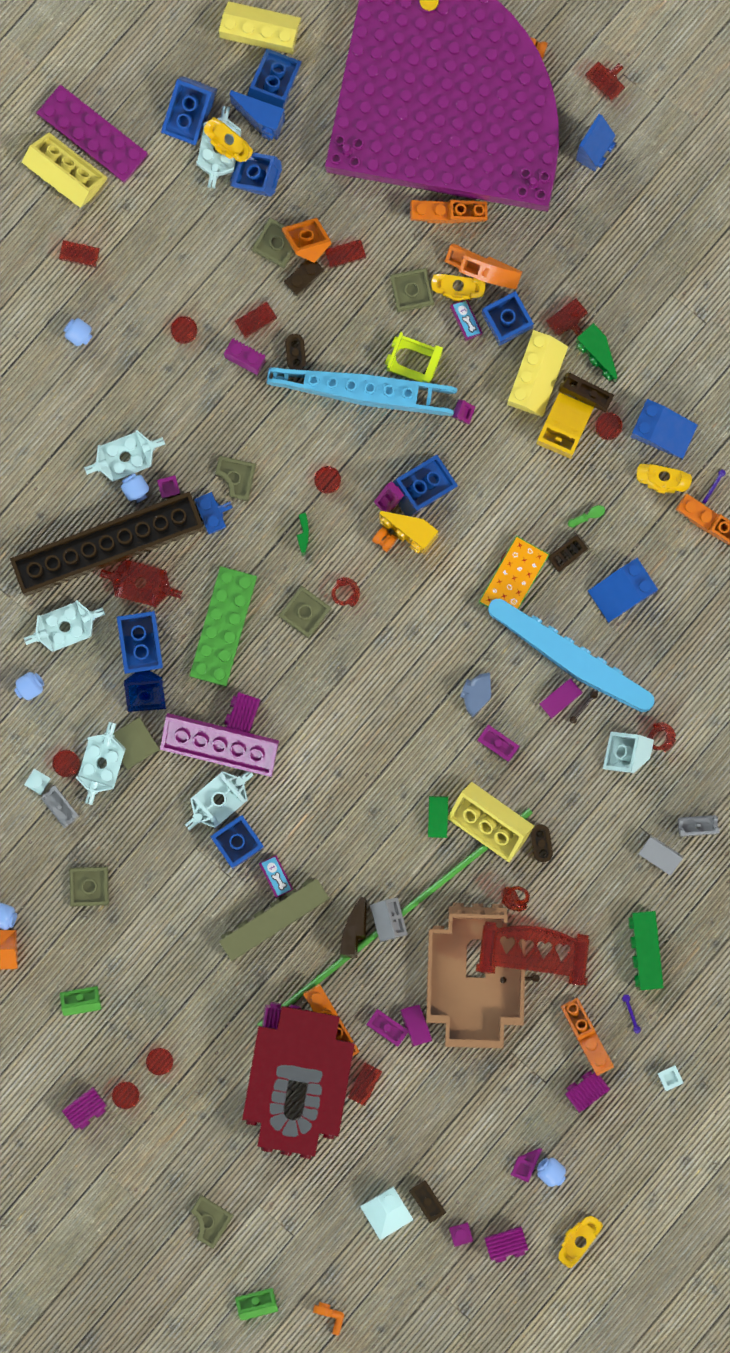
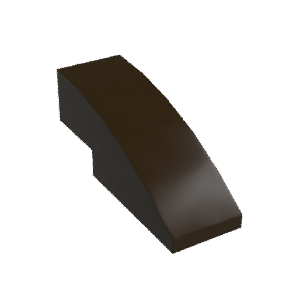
M361 897L346 922L340 947L342 958H358V939H366L367 900L365 897Z

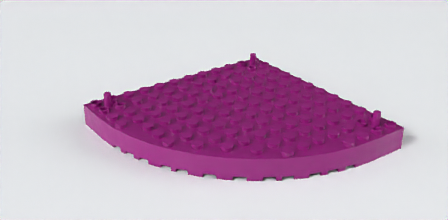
M359 0L325 164L326 172L549 212L559 155V121L556 100L549 74L537 48L512 13L498 0H439L438 6L431 11L424 10L420 5V0Z

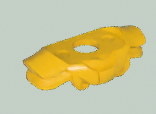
M212 117L206 123L204 132L211 139L210 143L218 153L230 159L234 158L238 162H245L252 156L253 150L248 143L224 122ZM226 134H231L234 137L233 144L230 145L225 142Z
M434 274L431 279V289L452 299V301L460 302V300L483 297L486 283L475 278ZM461 280L464 283V288L461 291H455L453 289L454 281Z
M639 464L637 469V480L640 483L647 484L648 488L662 494L675 493V491L685 492L689 489L692 482V476L681 470L653 464ZM667 472L670 476L669 480H660L659 473Z
M593 1216L586 1217L581 1223L578 1222L577 1225L566 1232V1237L562 1243L563 1247L558 1257L563 1265L572 1268L581 1259L603 1227L599 1219ZM579 1236H583L586 1239V1245L582 1248L577 1247L575 1244V1240Z

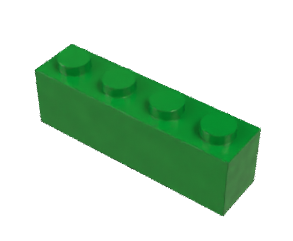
M656 911L631 913V917L628 918L629 929L633 930L630 944L631 949H635V956H632L633 968H637V975L634 976L635 987H639V991L663 989Z

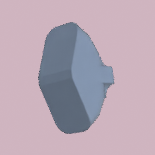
M490 672L480 674L472 680L467 679L460 698L464 699L466 710L472 718L490 701Z

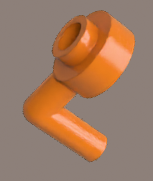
M319 1302L318 1305H314L313 1313L336 1318L332 1334L339 1336L344 1313L330 1309V1304Z

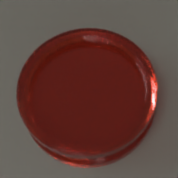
M187 316L176 318L171 325L173 339L181 344L192 342L197 336L195 321Z
M604 413L596 421V432L602 439H615L621 433L622 421L614 413Z
M331 466L320 468L314 477L315 486L322 493L330 494L335 492L341 484L340 473Z
M62 750L53 758V769L62 777H71L79 770L80 760L73 751Z
M164 1048L153 1049L147 1055L146 1066L155 1075L167 1074L173 1067V1056Z
M121 1082L112 1091V1100L121 1109H130L139 1101V1090L131 1082Z

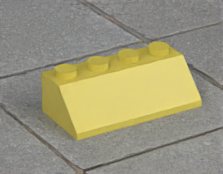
M228 1L223 12L219 36L222 39L293 54L301 18Z
M47 133L31 144L22 160V163L28 169L35 172L45 182H48L59 193L66 196L73 204L80 208L93 198L108 178L51 133Z
M533 330L507 405L543 417L568 346L552 336Z
M473 782L461 792L448 815V820L509 863L534 828L533 824Z

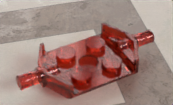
M125 560L112 572L101 569L100 577L112 581L116 598L120 597L157 608L168 596L180 599L182 597L183 591L172 589L166 570ZM137 579H145L146 585L143 588L136 587L135 582Z

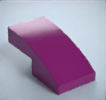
M570 678L544 699L540 706L552 719L583 692Z
M419 1004L401 1009L400 1012L404 1026L408 1030L412 1047L432 1041Z

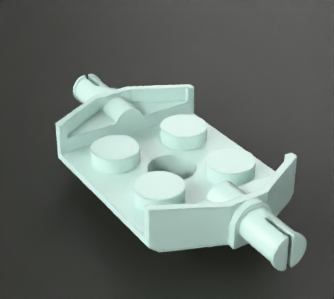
M222 106L221 117L217 119L224 122L241 136V129L228 118L230 107ZM203 129L196 164L209 174L207 187L211 188L212 185V188H215L216 180L219 176L234 172L236 159H230L223 154L216 153L214 146L210 143L211 139L205 134ZM226 134L225 142L230 145L233 144L234 137L231 134Z
M136 430L135 433L101 446L98 445L96 462L84 467L87 475L98 471L103 473L112 482L152 467L153 451L155 448L165 445L163 437L149 441ZM123 452H128L131 458L129 461L123 462L120 460V455Z
M76 600L74 603L41 616L38 615L36 632L33 635L24 637L25 643L28 645L36 641L41 642L51 652L90 638L92 637L93 621L95 618L105 615L103 607L89 611ZM61 623H70V630L62 632L60 630Z
M108 722L107 730L102 735L87 737L88 744L79 774L76 776V779L88 790L86 804L93 805L95 794H98V792L114 789L126 749L113 735L116 723ZM100 758H105L107 761V765L103 769L98 766Z
M222 771L191 798L194 815L184 825L189 830L200 822L217 828V826L248 801L244 784L254 776L253 773L246 771L242 776L236 777ZM217 794L224 796L225 800L221 805H217L213 801L214 796Z

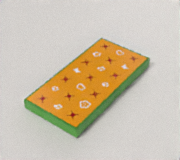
M516 536L479 603L489 607L492 600L502 599L519 610L550 554Z

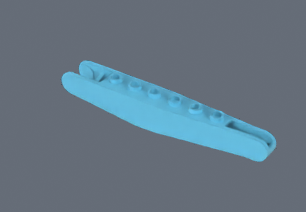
M269 368L266 384L271 386L289 388L358 405L453 416L454 411L449 408L430 406L432 392L457 393V388L446 385L366 374ZM289 377L304 378V384L288 381ZM418 390L428 391L426 406L416 404Z
M494 599L489 604L488 612L492 618L503 624L576 680L639 712H647L654 705V696L649 691L623 676V672L618 668L613 667L612 669L606 665L607 662L598 656L595 658L590 655L591 651L581 646L579 648L574 644L575 641L567 636L563 638L557 634L559 631L552 626L547 628L542 625V620L534 615L530 617L502 599Z

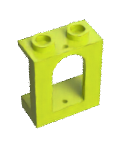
M400 332L399 337H394L391 346L394 348L392 355L388 354L385 365H388L387 371L413 381L431 383L443 348L437 345L432 347L403 336V333ZM405 348L431 357L426 373L423 374L398 364L396 361L397 352Z

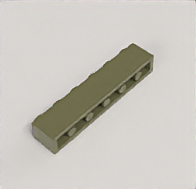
M310 878L302 884L304 887L297 891L295 888L286 894L287 898L283 901L278 899L271 903V908L266 912L263 909L253 915L255 919L250 922L245 920L237 925L238 929L233 933L229 930L221 935L222 940L219 943L230 960L234 961L329 900L330 898L318 879L313 881Z

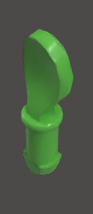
M602 505L592 507L587 514L583 513L574 519H570L568 526L574 528L585 521L588 522V518L601 517L605 513V507Z

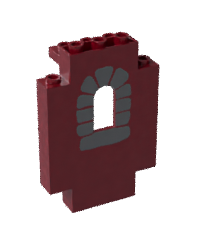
M282 1006L278 1029L258 1026L242 1120H246V1124L257 1126V1123H261L257 1147H261V1151L272 1152L274 1149L280 1150L282 1155L292 1156V1153L300 1154V1158L311 1159V1156H316L319 1133L323 1134V1138L334 1139L335 1136L339 1137L355 1042L336 1039L340 1016ZM289 1080L308 1083L303 1114L297 1120H290L284 1114Z

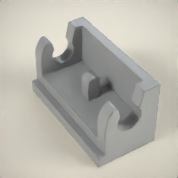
M55 785L50 788L49 792L42 795L41 799L64 828L80 817Z
M718 816L678 818L679 837L719 834Z
M652 835L639 853V855L670 876L683 859L681 854Z
M398 897L370 905L380 942L408 935Z

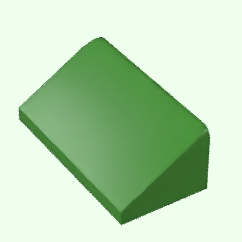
M98 986L60 993L61 1009L64 1016L102 1009Z
M273 1288L235 1297L241 1321L278 1312Z

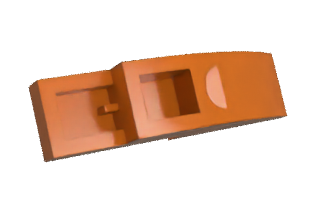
M412 200L410 202V221H427V223L442 224L472 223L488 220L487 202L450 200L449 202Z
M454 243L450 245L445 259L446 263L459 268V272L506 288L517 289L522 275V271L492 257H482Z
M685 494L675 510L687 517L690 522L730 545V520L721 514H717L689 494Z
M320 984L303 993L314 1012L338 1016ZM339 1018L336 1039L354 1042ZM356 1045L354 1046L353 1056L360 1052Z
M578 997L561 1005L560 1007L596 1076L614 1068Z

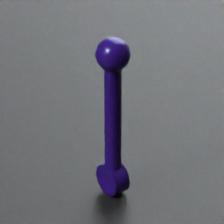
M723 469L719 470L718 477L702 501L703 504H706L720 479L725 476L726 472Z
M626 994L622 997V1000L626 1002L634 1025L633 1031L640 1033L641 1028L637 1025L629 1002L630 996Z

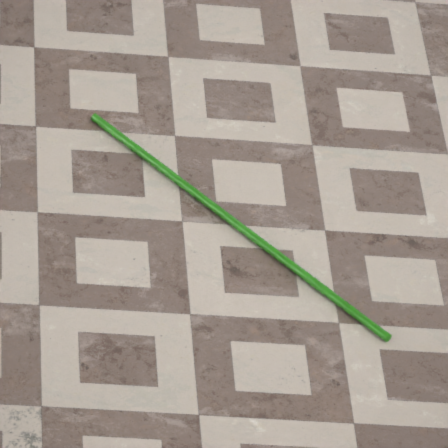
M528 808L520 816L527 819L533 813ZM482 845L401 909L402 915L405 916L489 848ZM377 929L358 944V952L378 937ZM341 957L284 1002L282 1006L289 1007V1005H293L304 996V992L318 985L351 958ZM260 1021L257 1025L262 1026V1021Z

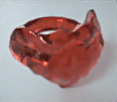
M347 577L338 578L336 580L337 584L331 592L333 601L338 605L354 607L360 597L359 586L353 579ZM349 585L354 594L346 601L338 600L335 595L336 590L339 587Z
M665 722L654 723V729L650 731L648 738L653 739L657 732L665 730L666 741L662 746H656L653 743L652 749L667 752L675 744L676 733L671 725Z
M513 886L502 889V904L509 910L522 912L528 908L527 903L529 902L530 895L525 888ZM515 890L524 892L526 897L520 900Z

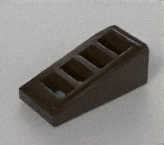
M576 534L548 557V560L560 573L590 550V547L580 534ZM577 541L582 549L579 550L574 542ZM569 546L575 551V555L570 552ZM562 551H565V553L570 558L569 560H567L564 557V555L561 553ZM557 555L563 561V565H561L555 558Z

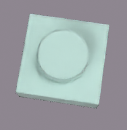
M33 769L24 785L42 795L51 778Z
M675 1065L657 1073L665 1091L683 1084Z

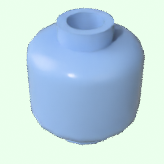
M80 318L71 319L63 330L65 338L75 346H80L83 343L86 345L92 338L90 334L91 326Z
M133 473L122 480L121 489L129 501L136 500L138 503L147 497L146 493L149 491V486L142 475Z
M28 672L16 680L15 692L19 698L23 697L25 700H31L43 692L44 682L39 674Z
M0 903V929L8 930L14 926L17 913H15L14 907Z
M545 1158L537 1166L538 1177L549 1187L560 1186L566 1179L565 1167L555 1158Z

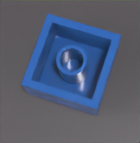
M516 291L482 308L481 314L499 346L533 329L534 323Z
M243 815L210 836L232 869H235L265 848Z

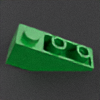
M593 323L577 337L576 347L580 352L586 353L590 357L589 361L595 367L599 366L603 371L602 375L608 381L612 380L615 383L618 377L607 337Z

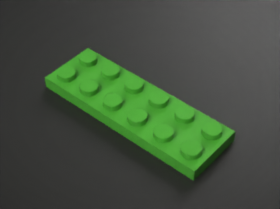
M220 566L190 677L227 687L257 576Z

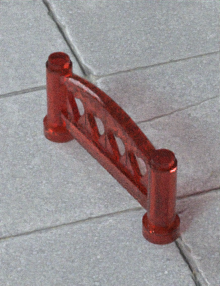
M485 922V925H483L479 964H476V972L495 974L497 966L569 976L568 984L587 986L586 970L590 943L589 935L577 934V938H573L553 929L531 925L501 928L496 927L497 923ZM503 936L507 939L512 937L515 940V944L507 954L500 942ZM520 939H524L526 942L531 940L534 944L525 957L519 946ZM540 941L544 944L549 942L552 945V949L544 959L537 947ZM557 944H561L563 947L565 945L570 947V952L562 962L556 951Z

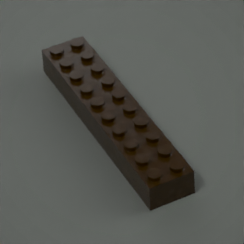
M189 491L10 558L21 591L27 597L204 531Z

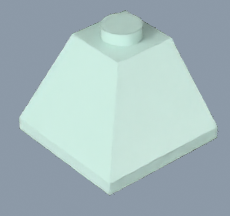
M610 732L603 769L635 773L650 759L654 740L636 734Z
M394 1186L360 1206L380 1240L413 1220Z

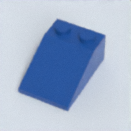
M266 49L249 87L247 96L284 109L302 61Z
M184 76L178 78L161 133L196 146L204 128V123L207 121L218 89Z
M231 90V105L263 138L278 140L285 121L284 109Z
M598 114L580 143L576 161L594 172L598 167L602 168L607 159L605 158L608 151L611 153L616 145V142H614L616 135L601 114Z
M647 399L631 434V438L683 460L698 425L669 408Z
M438 455L433 456L393 481L404 494L398 506L405 516L410 517L458 486Z
M636 558L589 589L588 593L609 623L655 594L658 588L639 559Z
M156 612L118 616L117 624L125 674L162 669L163 663Z

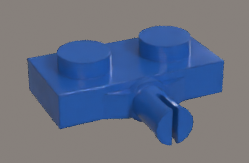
M212 492L194 499L209 535L227 528L223 519V512L233 509L231 501L219 505Z

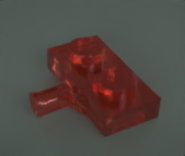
M598 61L585 74V77L611 102L625 89V86L616 76L624 69L620 63H617L610 70Z
M575 298L549 318L546 323L558 337L571 329L578 337L584 332L578 326V323L588 315V312Z

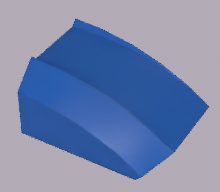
M254 152L245 162H238L236 160L234 172H232L230 186L271 197L275 193L278 179L282 172L281 161L276 156Z

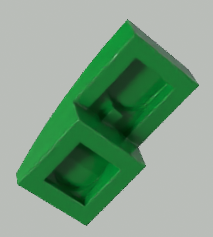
M306 513L299 514L303 533L296 535L302 556L306 555L309 543V527Z
M429 796L428 837L447 838L448 796Z

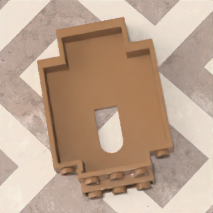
M453 903V906L448 908V930H444V926H433V929H429L426 1023H445V1047L504 1048V1025L524 1026L526 932H522V928H510V931H507V908H503V904H491V908L484 907V904L472 903V907H464V903ZM473 939L483 941L486 946L485 978L466 977L467 945ZM501 977L506 978L505 983L500 982Z

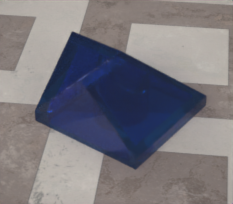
M149 670L135 672L124 680L128 712L166 709L164 679Z

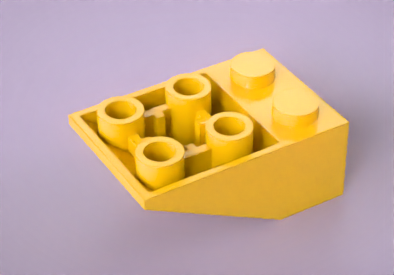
M559 392L536 444L571 459L594 407Z
M380 511L379 513L380 524L388 530L391 528L395 531V536L402 542L406 540L410 543L409 547L417 554L421 552L424 555L438 537L439 531L424 519Z

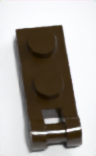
M572 373L565 374L564 382L558 388L562 394H569L606 413L614 394Z

